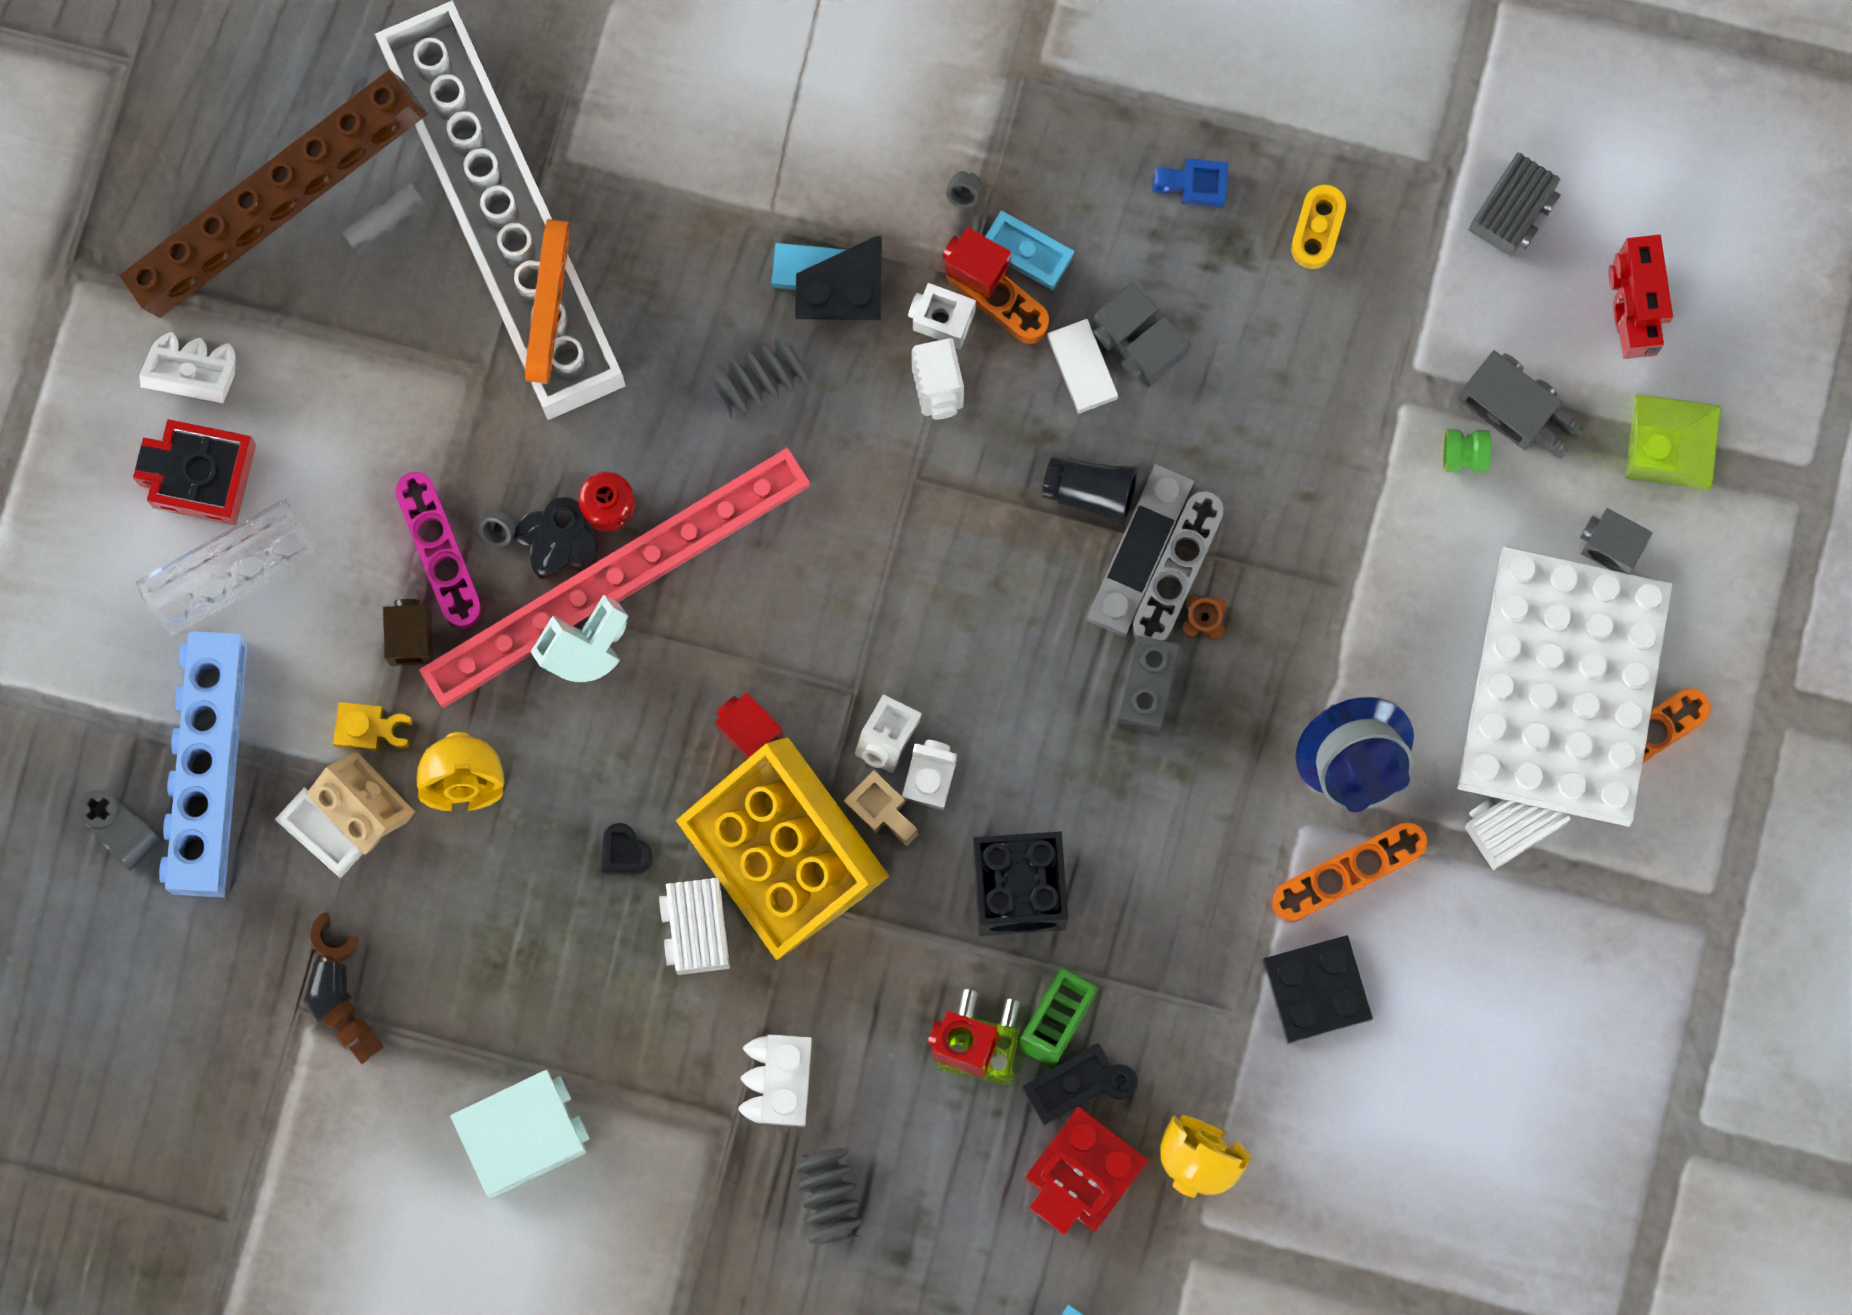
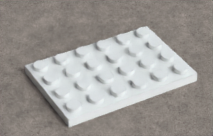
M1503 547L1498 565L1457 789L1630 827L1634 817L1672 583Z

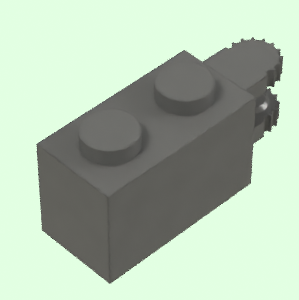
M1493 350L1463 387L1458 400L1524 451L1534 440L1554 456L1563 458L1568 448L1559 438L1545 429V425L1550 420L1565 433L1579 438L1584 428L1580 422L1559 407L1562 401L1557 398L1558 394L1552 386L1540 379L1534 381L1523 372L1524 368L1518 360L1509 354L1504 353L1500 355Z

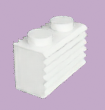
M953 338L915 345L912 349V373L916 382L921 413L925 416L932 415V419L935 420L956 415L957 409L964 407V385Z
M1488 799L1469 812L1472 820L1464 828L1494 871L1562 828L1571 819L1567 813L1509 800H1502L1495 805L1491 799Z
M711 878L666 884L667 895L659 896L662 922H670L672 939H664L667 966L675 965L678 975L730 969L719 879Z

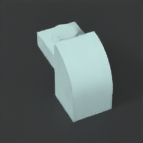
M603 595L582 630L552 616L532 648L531 654L540 667L566 680L588 682L601 678L609 673L620 661L610 645L612 642H617L623 635L628 615L617 601Z

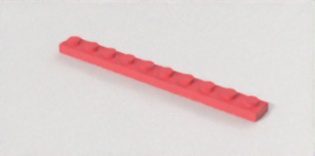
M787 447L425 665L419 671L443 709L531 656L532 648L552 616L575 628L581 626L588 621L603 595L619 603L810 487V482Z

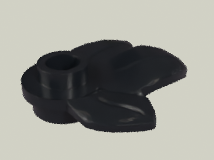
M569 497L556 498L545 507L544 511L526 514L516 527L514 540L524 545H531V565L535 574L540 579L555 574L565 566L566 562L570 563L577 570L583 571L593 565L596 559V539L585 527L586 520L580 511L579 502ZM562 510L568 512L571 517L570 524L567 527L560 526L556 520L558 512Z

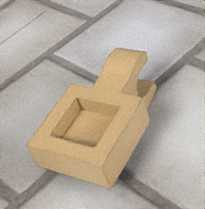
M874 770L844 800V804L875 834L886 825L906 847L919 835L917 833L918 829L898 811L906 803L905 799Z

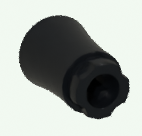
M1051 457L1044 477L1042 497L1058 500V504L1095 513L1124 525L1135 491L1138 467L1106 465L1068 458L1066 461L1061 458Z

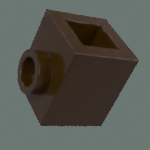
M399 599L394 601V606L383 607L384 658L390 666L429 664L432 662V615L426 604L420 605V600Z

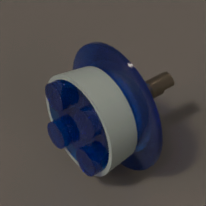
M1360 697L1335 705L1332 704L1309 723L1299 738L1295 754L1297 769L1302 779L1311 788L1323 793L1332 804L1339 808L1347 809L1350 812H1361L1377 807L1395 797L1410 782L1414 765L1411 753L1414 742L1413 726L1402 708L1382 698Z

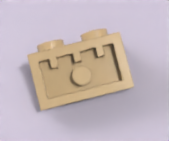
M357 751L327 766L307 792V796L362 854L371 852L383 836L406 824L415 813Z

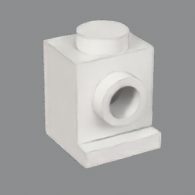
M928 283L923 295L916 293L908 313V317L913 318V331L938 340L953 338L955 348L961 350L976 312V300ZM937 313H944L948 316V321L943 324L932 318Z

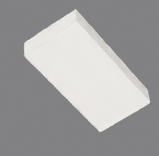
M1088 319L1047 334L1078 414L1118 399L1117 391Z
M304 787L275 820L341 878L361 857L362 853L307 796L308 790Z

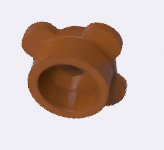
M1197 595L1188 597L1185 601V608L1188 610L1187 621L1182 626L1185 635L1188 637H1195L1197 634L1208 635L1212 640L1220 639L1225 633L1222 619L1223 614L1227 611L1226 602L1222 598H1200ZM1207 614L1209 616V620L1203 621L1201 619V615Z

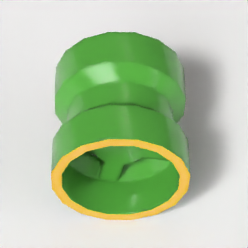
M1459 429L1445 430L1443 443V468L1445 472H1459L1462 468H1471L1475 473L1489 472L1491 460V435L1489 430H1476L1472 434H1467L1466 438H1464V434Z

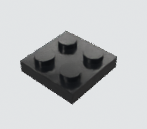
M1348 935L1263 959L1287 1044L1373 1020Z

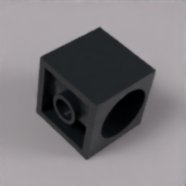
M1062 831L973 837V862L979 936L1066 930L1068 909Z

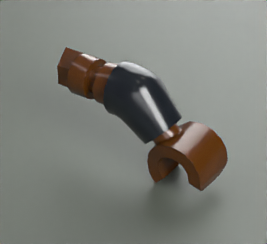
M325 912L313 921L310 929L311 947L315 955L320 958V961L313 964L305 994L307 1004L317 1022L324 1021L330 1030L336 1028L339 1032L336 1035L337 1040L344 1049L349 1048L359 1062L364 1064L381 1051L384 1046L362 1017L357 1019L354 1017L353 1013L356 1010L349 1002L352 997L347 991V966L343 965L342 961L348 959L356 951L358 937L348 936L347 942L338 948H331L325 945L321 940V935L326 928L331 926L329 913Z

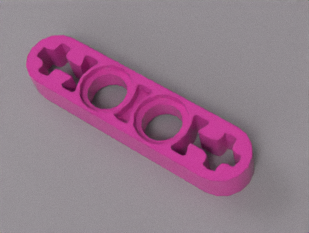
M420 472L407 473L397 483L396 496L441 611L449 625L455 629H471L478 624L482 617V604L437 491L430 478ZM417 483L420 489L427 487V490L422 493L423 501L428 510L434 505L436 510L420 513L412 497L405 499V496L410 493L409 486ZM412 514H419L414 519L411 517ZM427 521H438L443 526V534L440 539L431 543L422 540L419 534L422 525ZM445 559L454 560L459 567L458 574L450 581H441L435 576L437 564ZM464 583H467V588H459ZM458 588L466 604H474L473 607L468 609L469 617L461 619L459 614L451 615V611L456 609V603L451 592L443 597V591H452Z

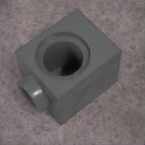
M1607 508L1600 519L1592 515L1580 538L1587 541L1581 554L1610 570L1629 575L1653 532Z

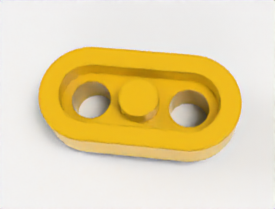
M1318 185L1312 188L1304 199L1291 244V253L1294 260L1304 268H1321L1330 261L1333 255L1346 210L1345 197L1334 186ZM1321 204L1327 205L1331 213L1320 215L1316 211V207ZM1314 243L1319 247L1320 252L1314 255L1309 254L1305 250V245Z

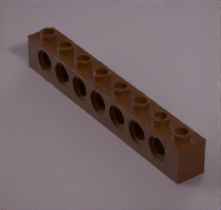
M389 69L119 276L141 308L161 318L418 123L428 113L406 82Z

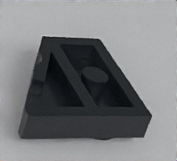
M875 236L796 273V319L881 320L882 236Z

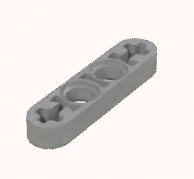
M1207 491L1197 492L1186 503L1135 615L1132 626L1135 639L1137 635L1148 637L1144 634L1145 627L1140 623L1142 620L1149 622L1155 612L1156 606L1148 605L1150 600L1160 608L1174 610L1172 615H1169L1164 610L1159 620V627L1164 631L1162 633L1154 632L1152 637L1148 638L1166 641L1169 638L1223 518V503L1214 493ZM1204 502L1212 505L1211 513L1216 516L1215 518L1207 517L1201 527L1200 533L1208 534L1206 539L1196 531L1183 529L1184 524L1188 525L1191 529L1193 528L1198 512L1192 508L1194 506L1201 508ZM1188 539L1195 542L1199 548L1197 558L1187 562L1179 559L1174 550L1175 545L1179 541ZM1164 578H1174L1180 583L1182 592L1179 597L1168 600L1159 595L1157 584Z

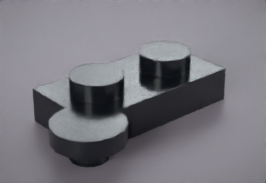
M1097 1043L1022 1086V1089L1043 1126L1104 1091L1110 1097L1117 1100L1129 1098L1137 1088L1138 1079L1133 1069L1127 1065L1117 1064L1111 1066L1100 1044Z

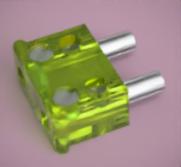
M964 989L962 992L958 1014L964 1016L969 989ZM972 990L965 1017L996 1027L1000 1037L999 1041L1008 1042L1010 1047L1008 1049H1001L996 1046L985 1078L937 1062L936 1066L940 1071L1007 1086L1011 1085L1015 1073L1012 1071V1065L1020 1034V1029L1015 1028L1020 1002L1018 1000L1014 1002L1009 1026L1006 1025L1012 999H1006L1000 1024L972 1018L978 995L976 991ZM969 1035L963 1040L954 1037L950 1042V1048L956 1052L967 1051L971 1048L974 1039Z

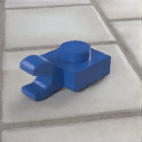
M1186 158L1184 170L1158 167L1153 175L1152 192L1162 194L1182 192V204L1224 208L1226 203L1228 162Z

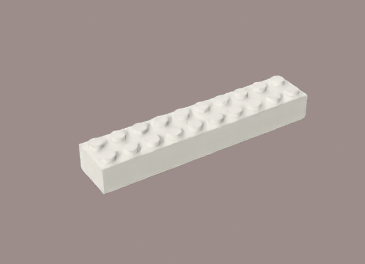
M452 0L375 33V36L389 69L406 82L428 113L427 116L415 124V127L525 369L544 229L547 219L552 220ZM568 255L550 380L548 384L531 382L547 420L626 386L622 372Z

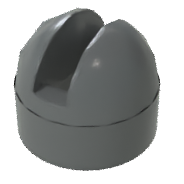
M959 171L951 178L947 187L946 196L948 200L960 208L974 207L978 203L982 192L981 180L975 173L971 172L969 174ZM964 187L969 188V189H970V193H969V192H963Z
M501 509L489 512L479 524L481 538L493 547L507 545L516 531V521L513 516ZM498 523L503 526L502 533L495 531Z

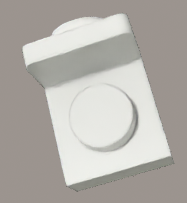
M883 695L861 732L855 755L872 767L881 768L893 773L898 765L903 749L920 721L922 713Z
M925 740L924 745L914 744L913 756L902 794L905 801L944 811L957 762V754L949 752V745L933 740Z

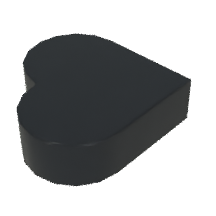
M615 823L609 826L603 835L602 874L638 875L649 870L653 862V853L648 844L637 840L635 832L627 824Z

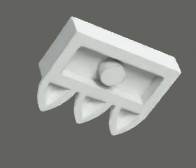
M173 332L161 336L154 342L139 375L141 388L224 403L235 376V351L229 343L216 348L207 357V347L202 338L190 341L181 351H178V339Z
M768 1035L753 1039L743 1047V1050L752 1059L765 1063V1066L751 1069L741 1076V1080L746 1086L756 1092L763 1093V1096L751 1098L739 1106L738 1110L746 1118L760 1124L806 1127L812 1038Z

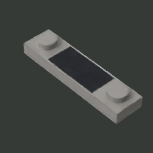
M1155 464L1086 621L1126 638L1191 492L1194 480Z

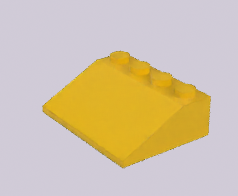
M788 737L766 743L676 820L776 960L785 956L854 906L890 877Z

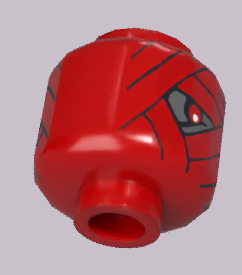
M609 471L599 472L587 478L580 488L578 495L580 511L586 522L596 530L604 532L617 531L626 526L632 519L636 508L635 496L630 484L621 475Z

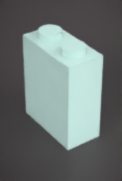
M546 1069L450 1115L481 1185L489 1198L492 1199L587 1153L583 1142L590 1140L580 1116L571 1118L565 1102L571 1100V1096L561 1076L553 1079L551 1073Z

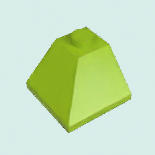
M1636 394L1634 396L1625 478L1710 490L1713 481L1721 406Z

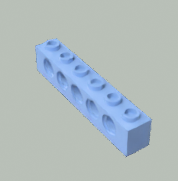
M189 631L188 643H182L180 647L179 664L181 669H185L184 686L178 685L176 690L175 706L176 711L181 712L180 728L173 729L171 740L172 753L177 754L176 771L169 772L167 783L168 796L173 797L172 814L165 815L163 826L164 839L169 840L168 857L161 858L159 869L160 882L165 883V889L172 895L225 898L248 643L241 634ZM208 670H219L220 679L218 683L211 688H202L200 685L202 675ZM205 712H214L216 714L214 726L207 731L197 730L196 722L199 716ZM202 754L211 755L212 765L210 769L202 774L193 773L192 765L194 760ZM197 797H206L208 799L206 812L199 817H191L188 808L192 800ZM193 840H203V854L198 859L186 860L184 852L187 844Z

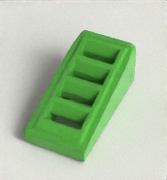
M1060 967L1020 1037L1018 1050L1051 1068L1057 1067L1096 996L1099 987ZM1062 986L1083 997L1081 1003L1058 992L1060 987ZM1052 1002L1074 1013L1073 1017L1070 1018L1050 1007ZM1046 1018L1064 1028V1033L1062 1034L1041 1023L1042 1020ZM1035 1034H1037V1035L1043 1037L1044 1039H1046V1040L1052 1042L1053 1044L1056 1045V1047L1053 1046V1045H1051L1050 1043H1048V1042H1046V1041H1044V1040L1038 1038L1037 1036H1035Z

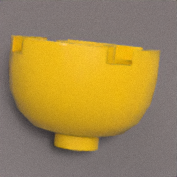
M454 732L440 739L426 749L418 765L416 777L418 797L422 803L430 808L452 812V804L469 802L467 811L478 810L492 805L501 799L503 795L504 773L498 754L492 746L467 733Z
M1176 1115L1172 1117L1160 1144L1161 1162L1166 1173L1174 1179L1172 1186L1180 1193L1195 1198L1198 1193L1210 1196L1222 1194L1234 1186L1244 1174L1252 1159L1250 1152L1237 1140L1233 1147H1231L1221 1138L1225 1133L1224 1131L1188 1115H1181L1179 1120Z

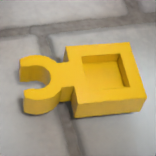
M339 702L333 745L339 748L378 752L379 741L387 740L391 746L405 749L409 747L410 742L408 739L396 738L394 730L401 724L412 725L413 720L405 714H395L388 719H383L384 709L382 706Z

